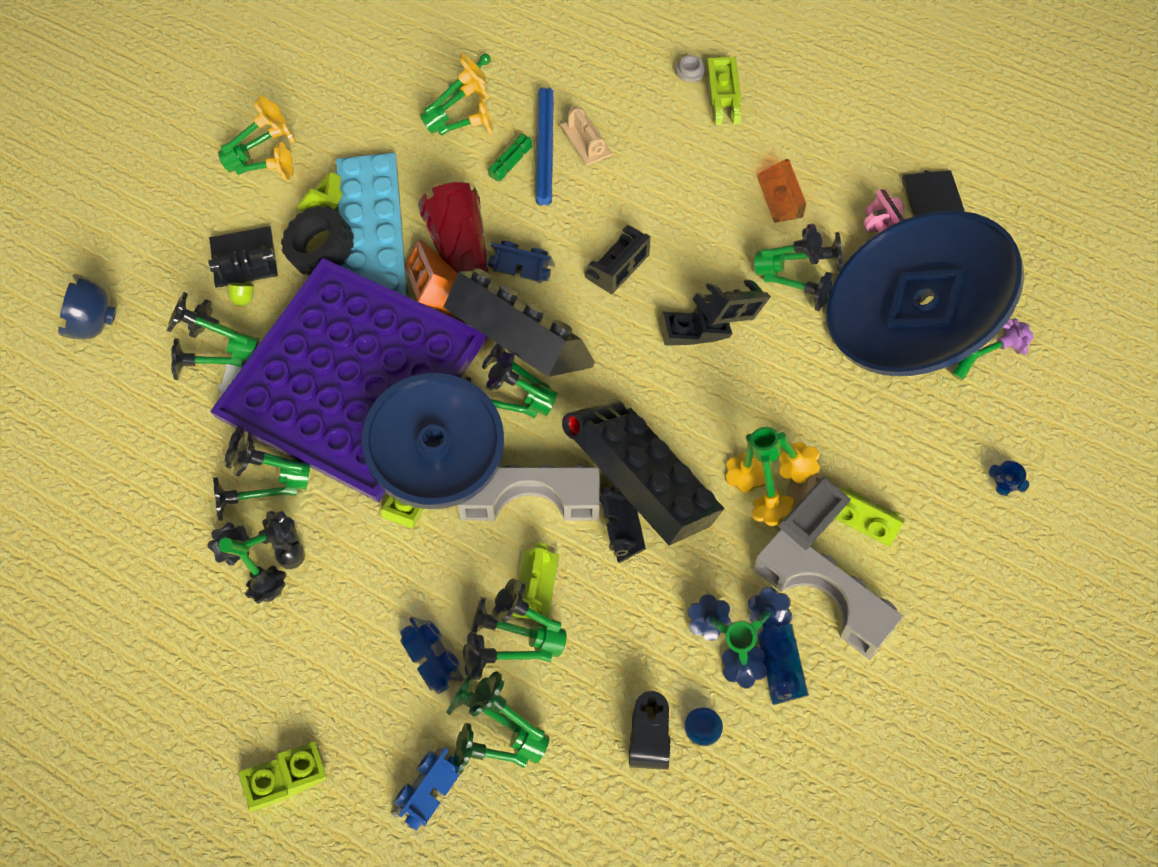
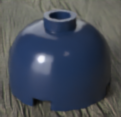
M74 274L72 277L77 284L69 282L60 313V318L66 320L65 328L58 327L59 336L71 339H91L101 334L106 324L113 325L117 307L111 306V294L101 282L87 276Z

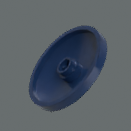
M418 374L393 384L373 403L365 418L362 430L363 455L374 481L395 500L416 508H449L473 498L493 479L503 455L504 430L495 405L480 388L463 378L449 374Z

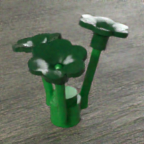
M495 671L489 678H483L478 683L475 692H472V677H467L453 698L446 713L451 715L456 708L463 704L470 708L469 713L474 717L481 712L485 713L514 732L509 746L514 749V753L488 749L485 744L473 742L474 733L471 724L464 723L462 731L459 732L457 737L456 750L453 757L455 773L462 774L470 758L483 760L484 757L513 762L523 768L528 761L537 764L546 752L550 737L545 734V731L533 726L506 704L507 700L499 694L504 687L502 674Z

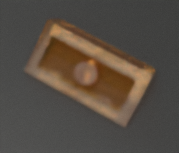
M789 159L782 160L757 174L774 223L803 218L806 201Z

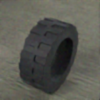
M329 206L310 207L306 211L300 212L293 221H290L289 226L283 232V239H281L283 247L281 250L287 260L303 275L307 274L308 276L311 275L322 258L341 266L344 260L349 257L350 250L354 245V234L351 231V227L335 209L333 210ZM328 230L330 235L327 241L319 249L307 253L305 249L309 241L316 234Z

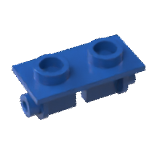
M447 748L437 749L435 753L430 750L417 767L420 774L412 785L405 784L393 801L397 807L391 815L402 817L406 814L408 817L404 823L415 831L421 825L425 827L440 804L437 799L429 794L434 788L440 794L446 796L457 778L461 775L455 773L453 756L450 755L448 760L444 758L449 751Z

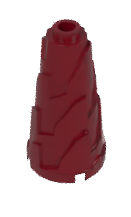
M450 182L432 188L434 196L427 199L425 193L419 200L418 208L420 216L426 223L441 258L457 273L480 269L489 274L486 262L487 250L483 236L484 226L480 210V196L476 187L474 186V189L471 190L469 183Z

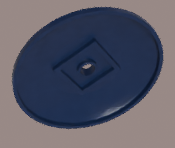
M937 211L917 215L898 222L863 244L844 264L842 271L838 273L829 293L826 311L831 337L848 360L876 374L914 376L951 366L967 358L987 344L1002 329L1014 312L1024 283V266L1019 249L1012 236L1001 225L985 216L971 212ZM927 297H934L929 303L920 305Z

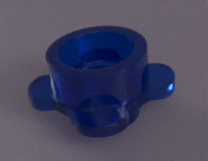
M1005 461L1000 466L992 465L988 471L989 476L994 478L997 485L995 490L999 495L1007 496L1013 491L1025 492L1029 488V482L1026 480V471L1016 461ZM1006 476H1007V477H1010L1012 480H1011V481L1007 480V479H1006Z

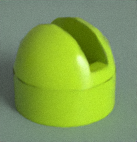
M228 283V297L233 304L245 306L251 302L254 295L253 284Z

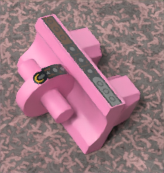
M879 189L875 200L864 210L867 215L863 223L865 229L868 232L877 231V233H880L886 228L905 220L902 215L904 211L903 203L899 198H891L886 189Z

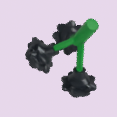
M273 511L267 512V519L262 521L264 529L252 538L247 536L244 526L239 525L235 528L234 524L227 522L222 528L214 529L211 532L214 540L208 542L207 545L214 553L215 561L218 563L226 561L229 566H233L240 559L250 570V577L252 578L246 583L248 589L245 595L247 598L254 599L257 604L263 601H273L275 597L282 593L285 587L284 579L286 578V573L279 571L274 565L270 566L267 570L256 566L249 557L248 550L249 547L261 542L263 544L272 543L275 551L279 549L291 550V544L296 541L297 530L294 520L291 517H287L283 511L278 513Z

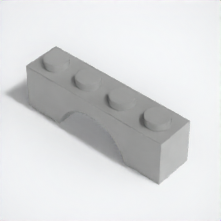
M507 465L503 468H498L493 479L480 493L468 501L457 505L460 520L495 521L499 512L510 501L523 496H538L552 502L561 512L564 521H599V468H591L587 465H576L572 468H557L553 465H542L538 468H522L518 465Z
M780 530L757 556L753 571L779 591L783 592L797 586H809L828 594L836 602L842 615L843 624L840 638L869 660L872 659L893 633L903 617L890 601L878 598L867 589L862 580L855 576H849L838 568L836 562L830 556L820 554L812 547H809L807 550L803 549L783 530Z

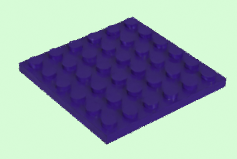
M322 258L210 412L218 420L236 429L238 426L243 427V433H252L253 438L297 461L309 464L312 469L379 503L386 492L378 486L371 476L362 449L363 425L371 406L386 389L410 376L425 373H443L461 378L487 338L472 326Z

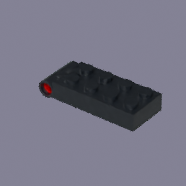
M620 400L606 401L567 413L563 417L562 427L565 434L570 439L575 440L668 546L711 527L725 509L717 501L714 494L706 489L692 474L690 468L684 465L669 449V446L649 428L646 421L638 416L632 408L626 409Z

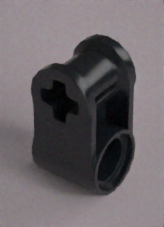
M647 691L636 700L632 715L629 768L668 770L670 761L669 704L666 698L659 692ZM646 706L653 707V711L656 713L655 719H648V714L645 712Z

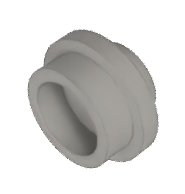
M694 55L683 57L676 68L677 76L686 82L700 80L705 72L702 60Z

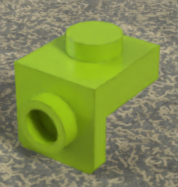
M329 172L316 187V190L310 189L298 202L297 209L304 212L310 207L329 206L334 210L342 198V190H340L341 176Z

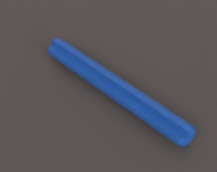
M542 87L538 91L536 203L540 206H548L552 203L554 91L550 87L546 89Z

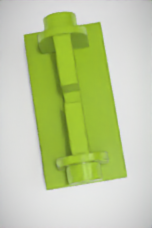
M842 487L839 488L851 501L835 519L891 547L905 521L904 518L899 516L900 512L897 511L895 513L878 503L874 506L870 504V499L852 491L850 487L848 490Z
M535 543L534 548L530 550L524 549L518 581L525 583L522 600L528 602L531 609L549 618L559 554L550 553L548 545L544 543ZM512 613V617L532 619L526 615L520 616L516 613Z

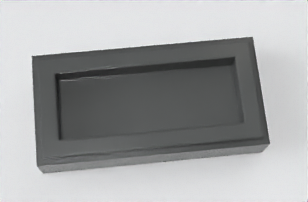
M823 476L778 527L803 549L807 550L851 499Z

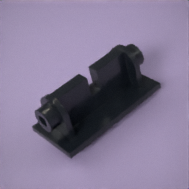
M605 487L601 490L602 494L599 496V501L602 503L605 518L609 519V522L606 524L610 540L609 549L614 551L618 563H622L646 550L638 511L621 492H616L614 487Z

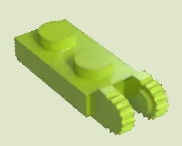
M736 57L707 58V75L711 107H714L715 125H721L724 119L722 107L730 106L733 124H740L741 92Z

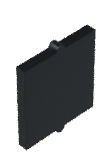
M925 170L924 173L902 176L913 216L937 211H965L951 170L937 172Z

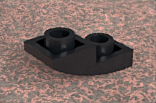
M696 306L692 313L663 311L658 318L664 345L709 343L730 338L732 335L730 323L712 325L698 306Z

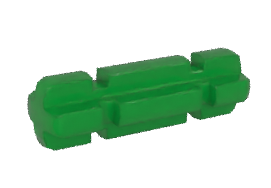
M520 134L513 141L514 143H511L497 158L498 161H494L488 167L489 177L496 181H501L506 176V172H509L522 159L523 154H526L532 148L531 138Z

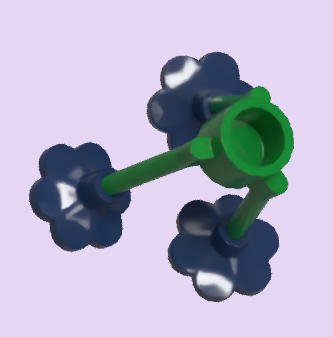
M765 587L759 595L752 596L748 601V607L751 610V623L744 620L731 623L728 617L730 612L729 604L724 600H716L711 594H706L700 598L699 603H692L688 607L687 613L691 619L689 629L694 635H702L708 641L716 640L720 633L726 634V642L731 649L726 650L722 655V662L725 665L723 675L728 682H737L740 687L748 689L754 685L755 680H762L767 674V668L764 664L765 653L761 648L754 647L757 641L756 631L763 627L766 632L773 634L777 633L781 626L788 625L793 618L792 612L789 610L791 600L787 594L777 593L772 587Z

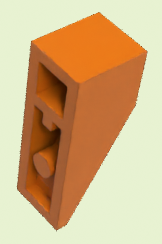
M418 239L405 263V269L417 300L453 317L454 314L443 308L458 273L424 241Z

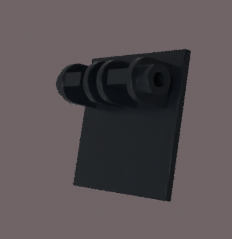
M271 226L209 237L212 259L208 260L210 271L214 274L216 288L228 286V283H244L278 276Z

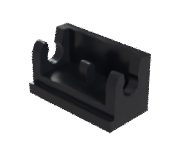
M629 225L622 229L625 234L619 237V240L598 262L591 261L587 265L590 269L585 272L586 279L611 295L650 255L651 236L647 233L643 234Z
M744 280L745 286L750 291L742 292L739 289H734L733 292L727 291L723 293L716 284L707 283L706 287L712 294L703 295L702 293H696L692 300L713 325L753 320L771 296L768 292H763L753 280Z

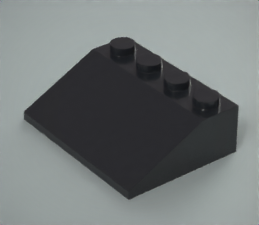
M474 269V271L458 273L443 308L547 377L593 368L595 364L594 359L582 339L571 333L573 329L568 324L559 320H551L544 315L545 310L543 308L520 300L518 298L519 294L515 290L507 286L497 285L492 281L493 277L483 270Z

